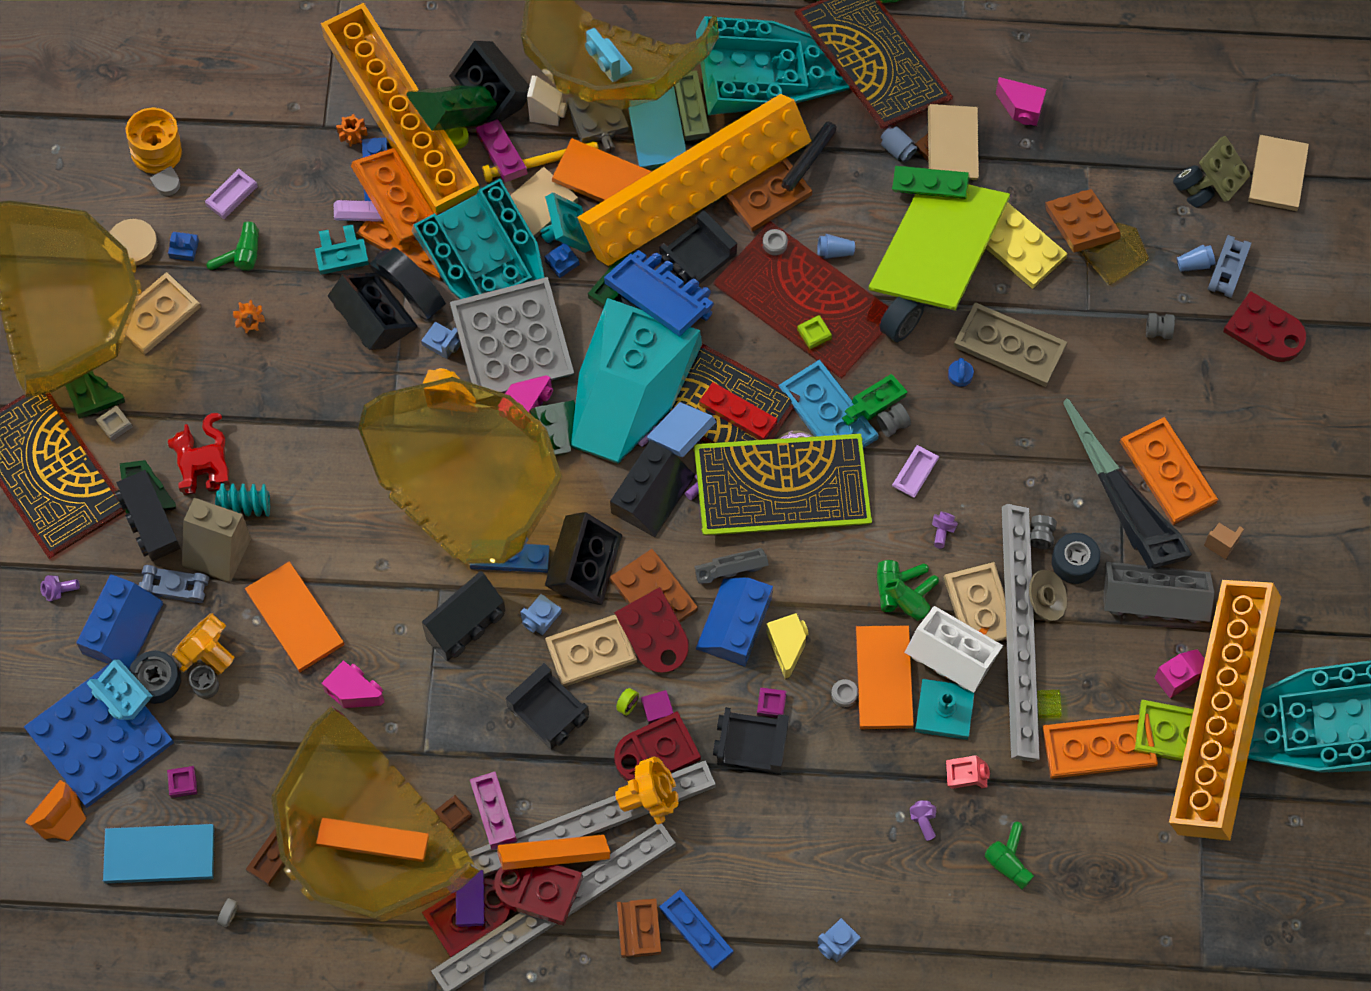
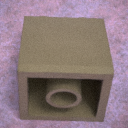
M194 498L183 520L182 566L231 583L251 540L243 515Z

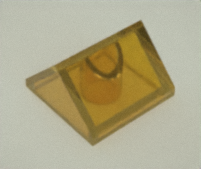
M1117 222L1116 226L1120 230L1119 240L1080 251L1108 285L1119 280L1149 259L1138 230L1135 227Z

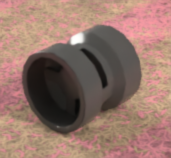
M1148 313L1146 338L1162 336L1163 339L1172 340L1175 316L1166 314L1162 317L1158 316L1157 313Z
M900 403L893 406L891 411H883L876 415L878 425L887 437L896 434V431L900 428L905 429L911 426L910 417Z
M1035 515L1031 518V547L1037 549H1050L1053 547L1054 537L1052 534L1057 526V521L1054 518L1045 515Z
M200 665L195 667L189 674L190 685L198 697L208 699L217 694L219 682L211 667Z

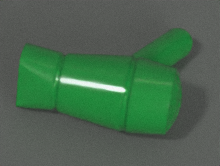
M244 222L236 249L209 260L206 264L207 268L214 270L234 261L236 268L247 271L252 270L258 254L259 229L255 223Z
M883 560L879 562L876 578L881 611L893 612L898 607L895 600L883 589L887 581L900 579L902 582H906L926 574L929 571L928 565L920 564L900 572L897 561Z
M932 575L914 590L905 585L900 579L887 581L883 589L907 615L918 621L923 619L930 610V605L923 596L939 583V578L936 575Z
M1014 822L1007 845L1000 841L991 844L986 850L984 857L997 871L1023 890L1030 883L1034 875L1024 867L1015 855L1023 825L1020 822Z

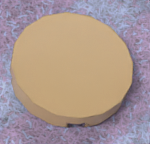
M123 220L116 224L109 232L107 248L116 262L124 263L126 266H137L147 262L153 256L152 253L157 248V236L151 225L143 220Z

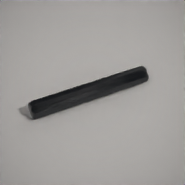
M830 121L825 122L783 179L781 184L783 189L793 191L835 134L837 129L835 124H832Z

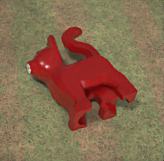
M219 413L207 415L202 424L206 435L215 439L214 444L193 448L194 439L188 424L184 425V431L177 432L173 438L168 439L169 448L177 453V465L183 476V481L179 482L178 486L183 495L196 493L197 475L209 474V480L206 481L208 491L219 490L221 483L230 485L229 469L225 463L224 447L226 440L224 434L212 425L213 422L222 419V415Z

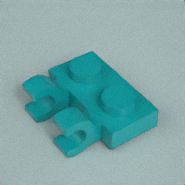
M353 225L343 226L346 242L335 245L331 243L329 230L319 231L322 247L315 248L320 275L369 265L364 239L356 240Z

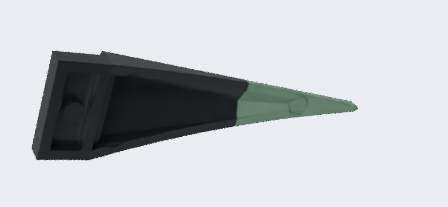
M1066 399L1063 404L1133 549L1138 550L1148 569L1185 561L1190 558L1192 553L1180 532L1134 486L1091 432L1071 401Z

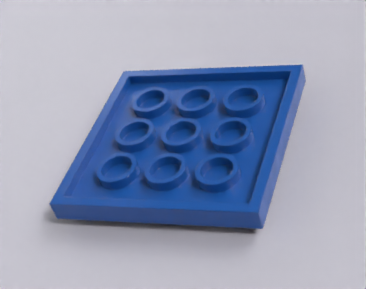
M110 663L24 726L25 730L71 789L77 794L86 808L174 744L171 737L146 706L143 707L133 720H118L109 713V708L103 701L93 696L92 689L87 685V682L90 679H98Z

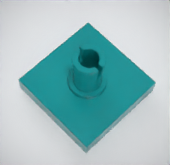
M554 192L545 196L552 224L541 229V233H544L542 234L543 239L547 243L556 239L584 253L590 251L592 248L577 219L578 216L584 213L582 206Z
M922 679L915 732L968 740L974 693L960 687L958 684Z

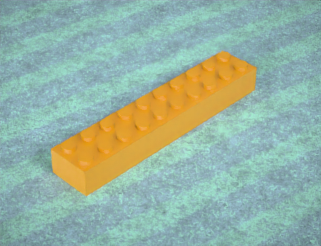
M362 3L321 23L326 43L382 133L387 138V141L398 152L433 213L439 215L475 196L480 189L479 184L445 130L431 131L406 96L408 91L419 89L365 4Z
M779 94L578 216L577 219L596 259L607 266L613 264L812 142L795 100Z
M1222 580L1169 820L1170 825L1178 835L1231 840L1281 602V596L1274 583Z

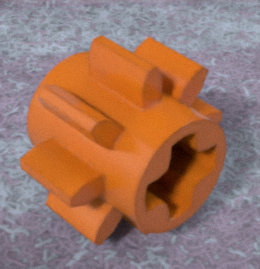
M354 114L346 118L342 117L341 125H336L340 142L346 141L349 143V146L357 143L362 144V136L368 135L367 128L364 127V119L358 120Z
M252 300L245 304L239 302V311H233V317L237 319L235 321L236 328L242 326L245 329V333L253 329L258 331L259 322L265 321L264 315L260 314L262 306L256 307L253 305Z

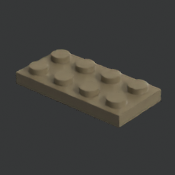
M976 302L954 343V348L1044 387H1047L1067 346V341Z

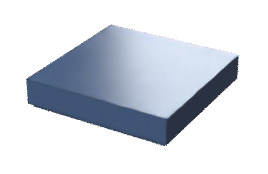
M679 402L647 436L649 442L651 440L683 458L716 421L712 415Z

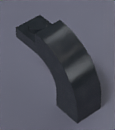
M393 247L391 250L381 251L369 263L373 272L390 280L401 291L416 314L429 319L446 305L439 291L425 273L399 249Z

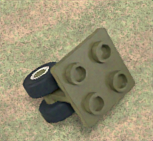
M1223 136L1199 162L1206 173L1205 177H1203L1199 166L1194 165L1180 172L1174 178L1173 183L1179 191L1187 190L1191 195L1187 198V202L1193 207L1198 208L1210 201L1215 195L1211 185L1215 187L1222 200L1226 202L1232 198L1250 177V173L1228 138Z

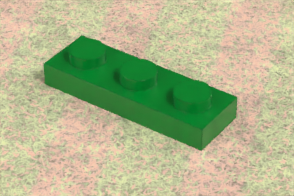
M895 166L892 191L966 199L970 174L969 172Z

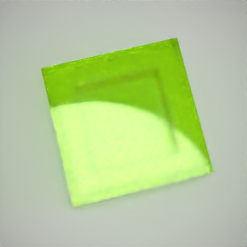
M1060 689L1037 690L1038 718H1061Z

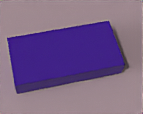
M483 870L456 871L457 927L484 926Z

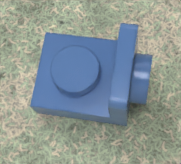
M434 322L421 340L424 347L446 359L449 358L452 352L456 353L461 345L457 328L454 327L451 331L437 322Z
M540 594L528 610L524 608L521 611L522 624L533 633L537 631L543 635L562 613V609Z
M841 918L825 934L822 933L818 937V944L820 945L818 949L827 959L832 957L838 962L860 941L861 937Z

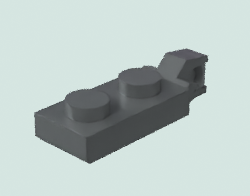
M758 548L712 559V562L696 565L694 568L697 581L700 584L711 583L714 578L720 576L724 578L733 577L738 572L746 570L748 572H756L769 564L764 550Z

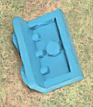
M595 28L586 31L587 42L585 43V48L588 54L594 58L600 69L605 72L612 82L632 73V67L609 38L603 39Z
M113 660L98 679H90L87 682V685L92 689L93 696L103 701L108 706L109 713L118 720H133L153 697L120 660Z

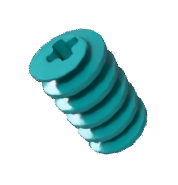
M221 483L219 490L216 492L215 505L231 511L233 509L234 512L240 514L244 510L246 516H250L253 509L256 516H261L264 509L266 516L269 517L270 492L267 490L266 484H262L260 491H257L256 485L252 484L250 491H247L245 483H242L240 490L237 491L235 484L232 483L229 491H226L224 483Z

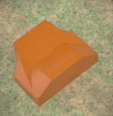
M60 780L25 823L43 839L57 838L69 841L85 822L86 816L83 813L77 794L65 782Z

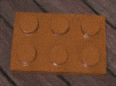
M787 158L782 159L723 196L751 232L812 196V189L803 178H801L793 191H787L782 188L783 179L793 167Z
M1092 189L1045 202L1047 213L1073 253L1120 239V230Z
M650 549L610 576L611 583L628 604L661 587L680 623L698 611L697 605L653 549Z

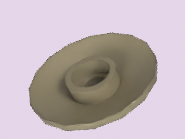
M1047 569L1035 573L1029 584L1030 602L1035 612L1042 619L1047 621L1058 620L1064 615L1067 608L1066 588L1055 572Z

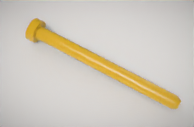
M596 142L586 143L587 145L598 149V144ZM566 149L522 161L527 169L560 161ZM482 166L486 183L493 182V177L501 176L496 167Z

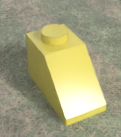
M797 613L767 623L766 633L785 679L791 676L805 647L806 636L809 635L804 620L800 621Z

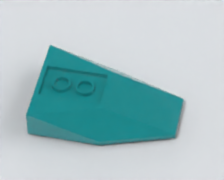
M704 16L696 31L708 115L754 110L779 94L795 100V103L849 90L851 87L848 73L818 36L775 21Z
M501 179L479 189L475 196L439 215L434 213L413 224L411 232L449 290L459 299L545 278L538 243Z
M607 298L579 372L571 447L619 464L673 407L702 346L700 330L690 327L679 337L643 310Z
M1371 660L1305 669L1263 688L1248 759L1313 772L1371 771Z

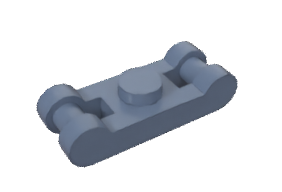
M1228 235L1208 290L1212 292L1217 290L1225 293L1224 296L1232 298L1251 242L1244 240L1243 243L1234 240L1235 237ZM1231 249L1236 250V251L1240 252V254L1235 253V252H1232V251H1230V250H1231ZM1220 276L1230 279L1229 284L1219 281Z
M144 565L142 570L144 577L138 586L156 597L203 603L205 597L203 591L204 587L208 585L209 576L202 573L191 574ZM154 579L160 580L159 586L153 585ZM188 584L194 585L193 590H187Z

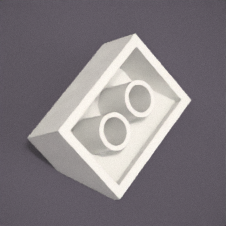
M934 606L916 629L905 653L910 655L915 661L934 669L939 675L948 677L958 683L960 687L974 693L1003 645Z

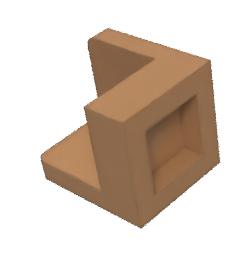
M1218 523L1215 529L1208 534L1204 546L1226 560L1239 542L1244 529L1239 527L1234 532Z

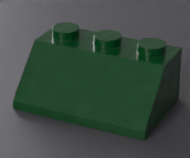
M458 85L414 90L406 93V96L431 131L483 125L497 106L490 92L481 86Z

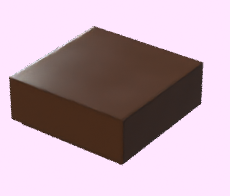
M456 795L434 811L435 815L451 834L472 818V814Z

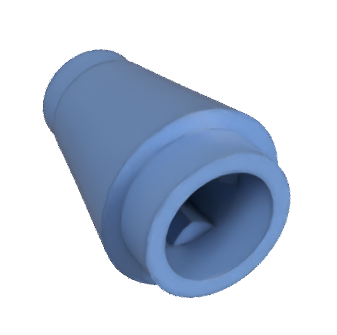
M829 234L819 236L817 245L818 256H823L826 259L854 255V241Z
M1201 245L1176 257L1180 272L1210 269L1211 265H1215V257L1210 245Z

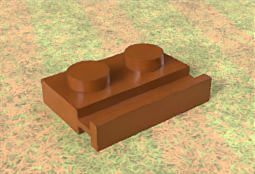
M656 898L623 903L617 902L621 957L661 955Z

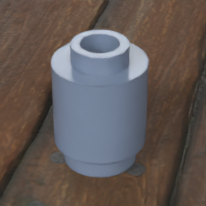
M889 127L881 136V146L897 160L907 162L917 151V147L914 145L915 142L898 127L893 129Z

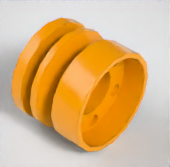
M154 107L142 109L134 113L128 120L125 130L131 158L136 167L152 174H158L170 166L174 168L182 155L175 118L164 109Z

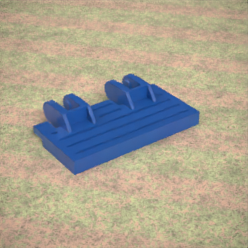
M640 250L633 255H628L604 277L605 284L679 337L713 306V302L708 299L711 290L703 287L692 297L691 295L697 290L699 282L691 279L684 285V281L671 273L674 265L670 261L664 262V264L654 270L662 260L660 254L654 253L646 261H644L646 255Z

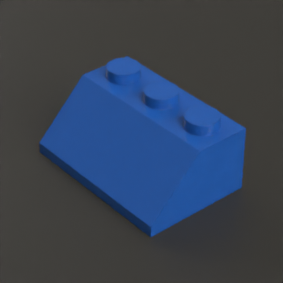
M110 574L76 642L81 653L108 664L113 660H120L129 670L163 605V601L137 584Z
M751 578L723 579L696 650L746 666L772 600L773 586Z

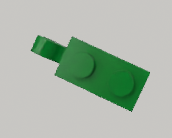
M890 374L854 396L852 400L854 405L845 410L847 415L843 416L842 420L848 426L855 423L862 415L869 420L905 398L907 390Z

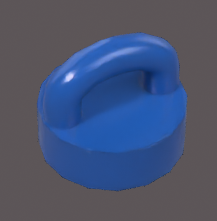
M963 358L953 362L948 371L950 382L960 387L968 385L973 378V367L970 363L964 361Z

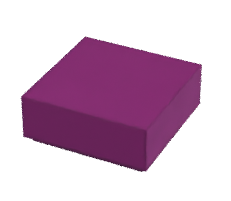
M760 687L757 715L778 718V714L784 715L786 691Z
M667 690L641 697L648 724L673 713Z
M194 766L167 770L169 796L171 798L198 794Z

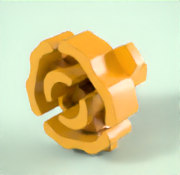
M213 613L201 620L175 648L172 656L182 664L180 667L182 672L201 659L217 675H220L233 662L235 657L217 641L226 625Z
M655 756L640 761L639 765L635 767V779L628 781V785L618 788V791L615 792L616 800L622 811L626 812L644 806L645 809L650 811L657 825L665 821L664 816L673 813L674 808L678 807L679 797L676 791H672V788L676 787V783L670 770L666 768L660 758Z

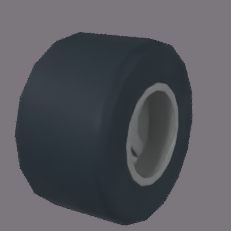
M1074 532L1066 534L1058 540L1054 547L1051 564L1054 572L1060 579L1067 583L1080 584L1094 576L1098 569L1101 553L1098 544L1091 537L1083 533Z

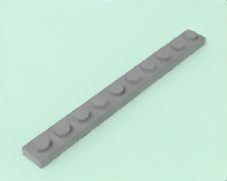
M1006 504L1002 506L1011 758L1034 762L1039 760L1034 616L1033 606L1029 597V584L1032 579L1029 508Z
M706 760L671 773L676 783V787L672 788V791L678 793V802L716 787ZM615 795L515 835L517 843L592 836L646 815L650 811L645 809L644 806H640L624 812L620 809ZM490 844L454 857L458 871L483 870L484 877L497 873L501 867L497 849L491 850Z
M663 824L654 825L611 853L610 859L600 860L582 872L583 880L568 916L674 848L676 843ZM519 913L431 970L443 991H455L556 925V923Z

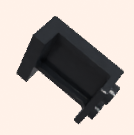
M703 211L697 215V223L670 245L666 246L663 243L659 246L662 257L661 263L664 264L666 261L673 263L672 270L675 272L676 277L684 281V285L691 279H695L701 284L737 255V242L710 215Z
M545 663L506 697L507 707L550 749L556 745L561 746L569 738V733L575 727L580 728L589 718L588 705L586 703L581 704L552 675V670Z
M725 707L724 715H719L717 730L721 731L720 740H715L713 756H717V765L781 775L789 716L778 714V719L732 713L731 708Z

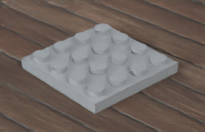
M548 277L450 302L477 400L506 393L513 383L545 375L551 377V381L574 375Z

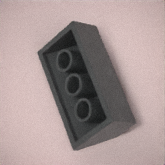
M1106 562L1103 596L1104 611H1109L1114 615L1130 613L1142 618L1159 616L1165 620H1176L1179 618L1187 619L1193 623L1210 622L1215 593L1210 572L1164 567L1148 569L1145 565Z

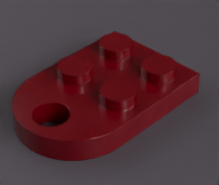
M1252 291L1248 293L1223 330L1225 334L1267 359L1276 362H1286L1296 358L1301 353L1306 342L1305 328L1297 318ZM1292 339L1297 343V347L1289 348L1285 345L1284 341Z
M661 587L614 612L639 660L645 667L655 672H670L684 663L689 652L688 636ZM666 650H672L676 654V661L669 666L662 662V654Z
M678 711L627 734L619 741L615 749L614 760L616 769L624 780L628 782L635 779V767L628 770L621 765L625 758L635 759L637 766L640 761L655 756L662 760L671 773L701 760V756Z
M558 865L502 870V867H500L494 884L499 900L507 908L564 926L583 880V874ZM507 875H515L517 877L516 882L512 885L502 883Z
M484 878V926H456V891L422 912L450 958L507 922L511 909L502 903L493 906L487 902L488 896L496 893L494 880Z

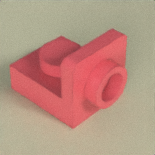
M975 755L946 760L948 787L953 789L978 785L981 788H987L990 770L988 764Z

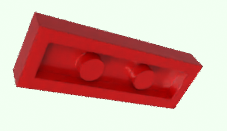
M714 382L711 383L699 400V406L759 440H766L777 424V418Z

